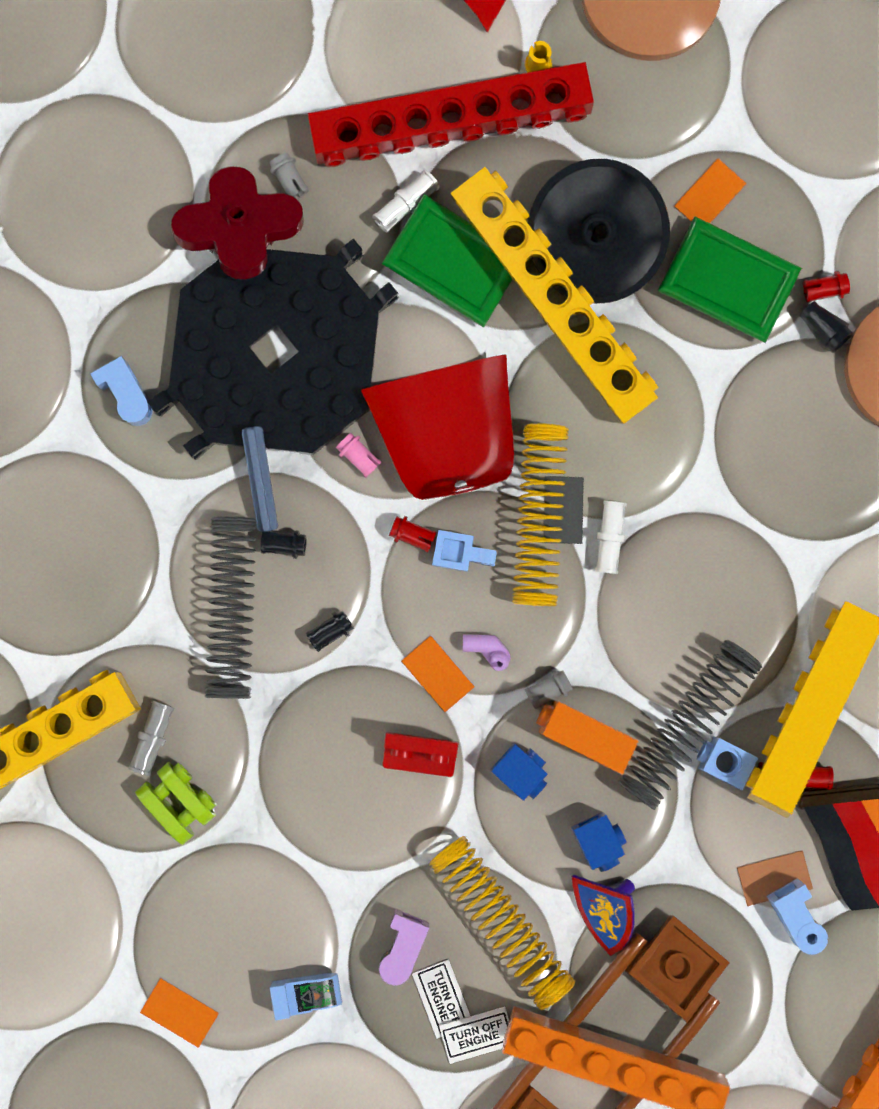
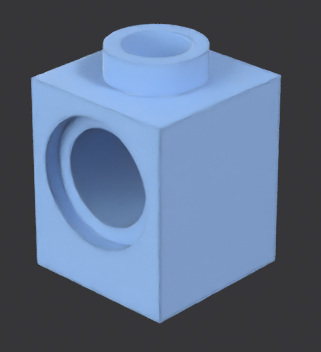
M713 737L711 742L706 740V743L702 745L698 753L697 760L701 761L698 769L739 790H743L758 757L721 738ZM727 751L731 754L733 763L729 770L721 772L717 768L716 759L720 753Z

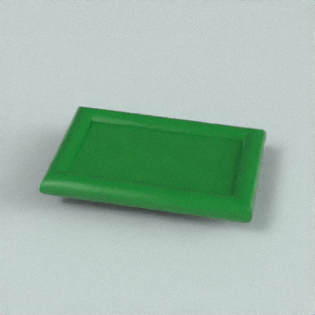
M425 194L381 263L483 328L513 280L470 222Z
M694 216L657 291L766 343L802 268Z

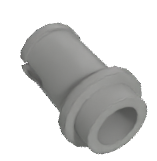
M288 153L275 157L270 161L272 167L270 172L272 175L277 176L286 194L295 198L296 195L299 198L305 195L309 189L305 186L294 165L296 163L295 158H290Z
M563 670L559 673L553 671V676L525 689L535 710L561 695L567 697V692L573 690Z

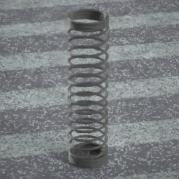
M213 517L211 519L212 526H210L213 530L210 532L214 536L225 539L213 540L210 544L213 547L226 550L212 552L210 556L214 559L228 562L211 564L209 567L212 570L227 573L211 575L209 579L214 582L232 585L210 587L208 589L210 592L228 596L211 598L208 602L213 605L233 608L208 611L207 613L211 616L232 620L211 621L207 625L212 628L234 631L209 633L207 637L214 640L238 643L208 645L206 647L208 650L234 654L209 656L206 660L213 663L238 666L208 668L205 671L210 674L240 678L207 680L205 682L207 685L220 687H206L205 697L250 699V687L219 682L250 680L252 678L250 675L222 671L249 669L252 665L218 659L250 657L253 654L247 651L217 647L251 645L253 642L250 640L218 636L251 634L253 630L215 624L252 622L254 619L251 617L218 614L217 612L250 611L254 607L215 601L253 599L255 596L251 594L225 592L216 589L254 587V583L216 578L253 576L255 573L215 566L255 564L254 560L227 558L216 555L254 553L256 550L223 546L215 543L255 541V537L233 536L216 532L254 531L257 529V521L253 518Z
M724 640L725 643H722V646H720L724 656L719 654L713 655L714 661L718 666L711 663L706 664L707 670L713 676L699 673L700 679L707 686L699 682L692 683L693 688L701 696L691 691L685 692L686 697L694 705L683 700L678 701L679 706L688 715L678 710H671L672 715L680 724L670 719H664L665 724L674 734L663 728L657 729L661 737L670 745L655 737L650 738L653 745L664 755L650 747H643L645 753L658 765L642 756H636L638 762L653 776L634 765H630L631 771L647 786L628 775H622L623 777L618 781L622 787L653 810H656V807L660 804L657 798L664 799V797L638 772L667 790H671V787L644 762L675 781H678V778L651 753L662 758L680 771H685L684 767L657 743L668 748L686 761L692 762V759L663 733L696 753H699V750L676 731L671 724L703 744L706 741L683 722L678 715L691 721L707 733L713 734L684 705L697 711L716 725H720V722L706 712L690 695L703 701L722 715L727 716V713L703 694L697 686L717 696L731 707L734 706L732 702L711 686L704 677L723 686L737 697H741L738 692L718 677L710 667L729 676L744 688H748V686L725 668L717 658L735 666L751 679H755L753 674H758V671L762 668V664L755 657L730 640Z

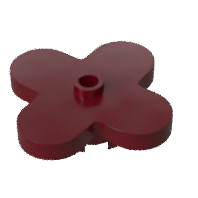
M230 166L218 170L210 178L208 185L210 200L208 202L190 204L180 208L174 214L171 221L174 240L180 247L189 251L209 250L211 253L214 251L218 254L220 267L225 274L235 279H250L259 275L265 269L268 261L266 249L268 245L272 246L274 241L286 240L297 235L303 227L304 217L302 205L295 197L284 193L259 195L256 179L253 174L245 168Z

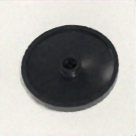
M588 159L563 168L541 188L529 213V226L533 231L538 228L541 229L551 243L547 250L555 260L561 257L573 273L568 278L576 288L582 285L594 300L593 304L618 301L640 290L655 276L668 250L670 219L662 195L653 182L642 172L616 160ZM598 225L605 226L607 234L604 238H597L595 236L594 230ZM532 257L535 267L541 275L546 270V263L540 257ZM560 285L552 286L556 291L568 297L564 287Z

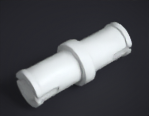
M425 170L404 190L402 188L398 189L394 193L395 197L377 213L372 215L376 224L384 232L388 233L407 214L411 215L424 194L429 197L440 188L437 180L430 172Z
M604 501L601 532H597L596 537L600 541L595 572L618 574L621 543H625V535H622L627 503Z

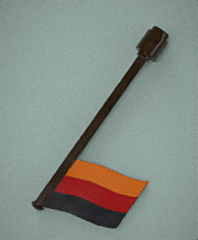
M879 783L802 792L796 808L801 811L802 809L805 810L819 836L834 884L843 901L851 911L879 908Z

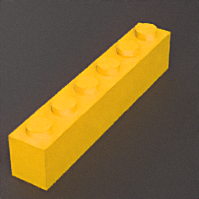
M847 601L844 602L840 610L833 608L824 625L825 628L829 629V632L824 642L817 639L808 657L814 663L809 673L803 670L800 673L793 688L794 691L798 692V695L793 705L786 702L777 720L783 726L777 737L772 734L769 736L761 754L767 756L763 767L760 769L755 766L745 785L751 788L748 799L785 818H788L793 813L879 635V617Z

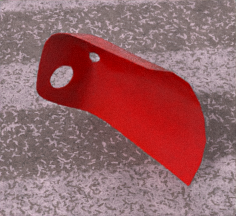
M506 354L424 372L361 390L401 481L415 498L425 500L462 494L507 480L510 476L514 464V444ZM463 480L467 483V485L455 487V483ZM473 487V488H471V489H467V490H463V491H458V490H461V489Z

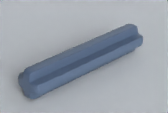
M260 426L247 427L242 429V437L257 529L260 532L273 531L278 528L263 429Z

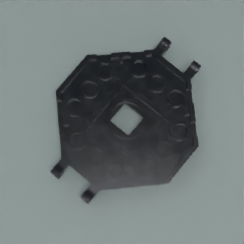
M354 238L336 256L267 249L268 261L265 269L259 275L250 279H235L228 276L221 269L218 259L180 289L169 388L158 393L147 402L161 417L180 401L204 431L183 445L192 458L197 460L213 445L244 447L242 429L253 426L262 427L266 450L314 455L369 411V406L361 390L371 387L379 314L396 302L399 297L397 296L398 292L388 282L373 298L369 299L346 269L364 256L362 253L363 249ZM274 328H280L297 349L298 353L273 373H270L251 348Z

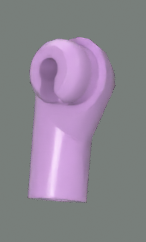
M463 634V652H481L495 671H503L508 667L511 659L509 650L497 636Z

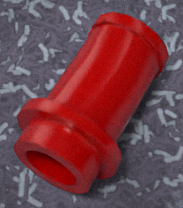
M835 271L832 276L804 280L803 291L804 294H807L805 300L807 303L836 296L838 299H843L844 295L850 294V282L847 273L840 274L839 271Z
M396 516L389 536L395 538L394 542L397 543L400 540L428 553L431 547L430 541L433 542L436 531L408 521L407 516H404V518Z

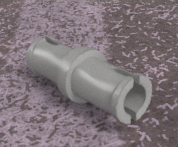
M155 701L151 703L152 706L143 731H139L137 734V738L140 740L131 765L128 768L131 771L146 776H151L159 748L165 745L166 739L163 737L172 711H174L173 707Z

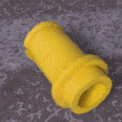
M536 41L534 42V47L530 46L529 54L524 63L527 73L552 68V50L548 43Z

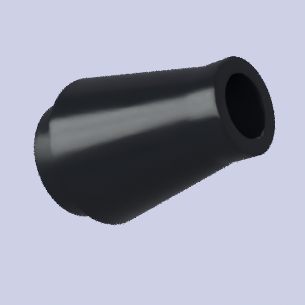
M816 301L810 303L800 314V317L805 321L823 350L828 348L832 353L836 352L853 334L848 328L849 323L824 309Z

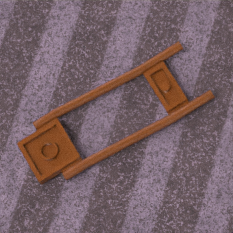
M670 915L649 943L640 934L635 932L615 960L563 1022L578 1027L620 975L626 971L670 1010L687 1022L661 1053L677 1058L719 1006L720 1002L709 994L708 991L730 962L674 915ZM529 1062L492 1109H558L530 1085L544 1066ZM627 1094L615 1109H635L643 1098Z

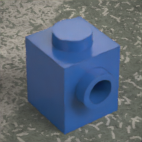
M515 743L490 769L493 774L523 801L528 796L534 799L547 785V782L543 779L548 773L542 769L546 762L531 748L525 753Z
M604 812L571 827L592 870L599 868L600 872H604L620 864L618 858L625 855L622 845L626 844L627 841L618 823L612 826Z

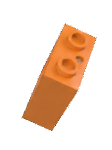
M553 700L551 706L548 704L543 706L536 720V724L541 726L538 733L622 775L639 742Z

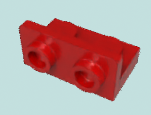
M386 732L383 767L452 777L454 775L459 743L458 741Z

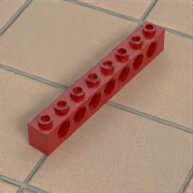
M586 62L312 112L308 113L318 165L325 164L326 167H335L344 164L345 160L358 157L360 160L367 161L376 159L380 156V153L394 151L395 154L409 153L417 146L428 145L430 148L445 146L450 140L463 138V141H475L481 139L484 136L483 134L497 132L498 135H507L516 132L520 127L530 125L534 129L550 126L552 121L566 119L567 122L581 121L591 114L594 100ZM558 93L564 100L560 103H551L547 100L546 95ZM516 99H523L529 104V107L524 110H518L511 103ZM488 105L495 112L490 116H482L477 112V109L480 106ZM447 112H456L461 118L457 122L449 123L442 116ZM414 118H421L426 122V125L421 129H413L409 127L408 122ZM381 124L388 125L392 129L389 134L384 136L375 134L373 130ZM345 131H353L357 134V137L351 142H343L339 139L341 133Z

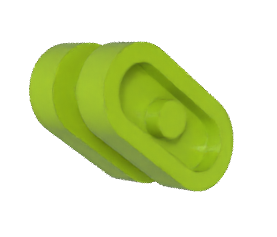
M167 762L157 771L162 782L155 788L146 781L135 791V794L165 830L178 843L184 845L194 836V832L189 825L197 819L205 826L216 816L213 810L216 803L206 791L202 789L198 792L189 781L192 779V776L182 764L178 762L174 766ZM170 793H173L185 806L186 809L181 814L165 799Z

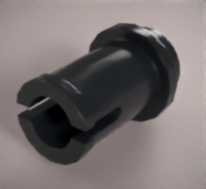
M295 530L294 534L263 531L261 536V553L292 555L293 559H297L298 556H305L307 537L300 534L297 530Z
M344 611L338 614L333 612L332 618L313 630L306 632L316 651L320 652L321 649L343 635L346 637L350 636L349 632L354 627Z

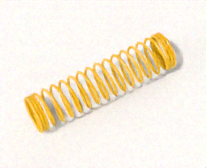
M534 423L523 427V436L526 438L522 442L531 448L522 451V454L530 459L521 462V465L529 469V471L520 474L521 478L531 482H525L519 486L523 491L529 492L519 496V500L531 505H524L518 508L520 513L529 516L521 517L517 520L519 524L531 528H522L516 532L519 536L529 538L517 541L516 545L532 551L517 552L515 554L516 558L530 562L518 563L514 566L519 571L533 574L514 576L513 579L515 581L530 585L514 587L512 602L521 605L556 606L558 605L556 603L558 601L557 595L520 590L557 589L558 585L519 578L559 577L558 573L521 568V566H559L560 563L527 558L520 555L560 554L559 550L535 548L522 545V543H560L562 540L532 536L521 532L562 531L563 529L560 527L534 525L522 521L532 519L562 520L563 517L537 514L522 509L563 508L564 506L561 504L539 503L523 498L532 496L563 497L564 493L536 491L524 488V486L542 484L563 486L566 483L562 481L538 480L524 475L533 473L565 474V470L540 469L525 464L541 461L565 463L567 460L563 458H542L526 454L525 452L535 450L566 452L568 450L566 447L539 446L526 441L532 439L545 441L567 440L569 429L561 425Z
M462 836L430 861L429 866H432L431 869H434V872L438 874L457 859L472 852L461 865L442 880V883L447 882L466 867L478 862L461 881L449 890V892H453L460 885L486 870L483 876L470 889L457 898V902L491 880L493 882L489 887L464 907V911L469 910L478 901L492 892L501 889L484 908L471 917V920H475L488 908L508 898L494 915L478 926V930L486 927L497 916L515 907L511 915L489 932L485 939L488 940L505 925L522 917L521 921L512 931L493 944L492 949H496L514 933L530 926L520 940L504 950L499 958H504L523 941L537 935L534 942L526 950L509 961L507 968L515 965L534 948L544 945L535 958L524 964L514 973V977L520 976L538 959L551 954V957L544 966L533 972L521 983V987H524L536 979L546 968L559 964L552 975L542 980L528 992V996H533L539 992L534 998V1004H536L538 1010H544L564 997L573 988L575 979H573L568 970L559 971L562 966L561 961L552 962L555 953L554 951L545 952L547 942L537 943L540 933L530 934L533 924H523L526 915H515L519 909L518 904L508 906L512 898L511 895L500 897L504 891V886L492 888L497 882V876L485 879L490 872V867H483L477 870L481 866L483 858L471 860L476 853V849H468L470 842H468L466 836ZM560 974H563V975L557 977L556 979H554L552 982H550L554 977H556V976H558V975H560Z

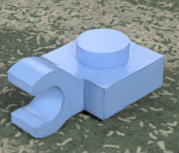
M438 530L432 565L468 572L470 562L495 567L497 551L473 547L474 536Z

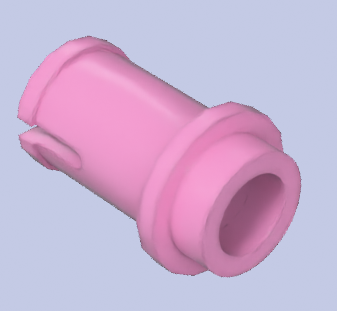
M349 433L336 447L341 452L339 456H345L367 478L381 464V461L359 441L361 438L359 435L355 437L352 433Z

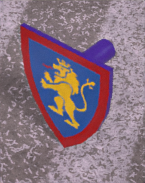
M572 875L577 907L586 926L609 956L614 955L628 943L635 926L633 896L630 895L635 890L633 882L625 879L613 889Z

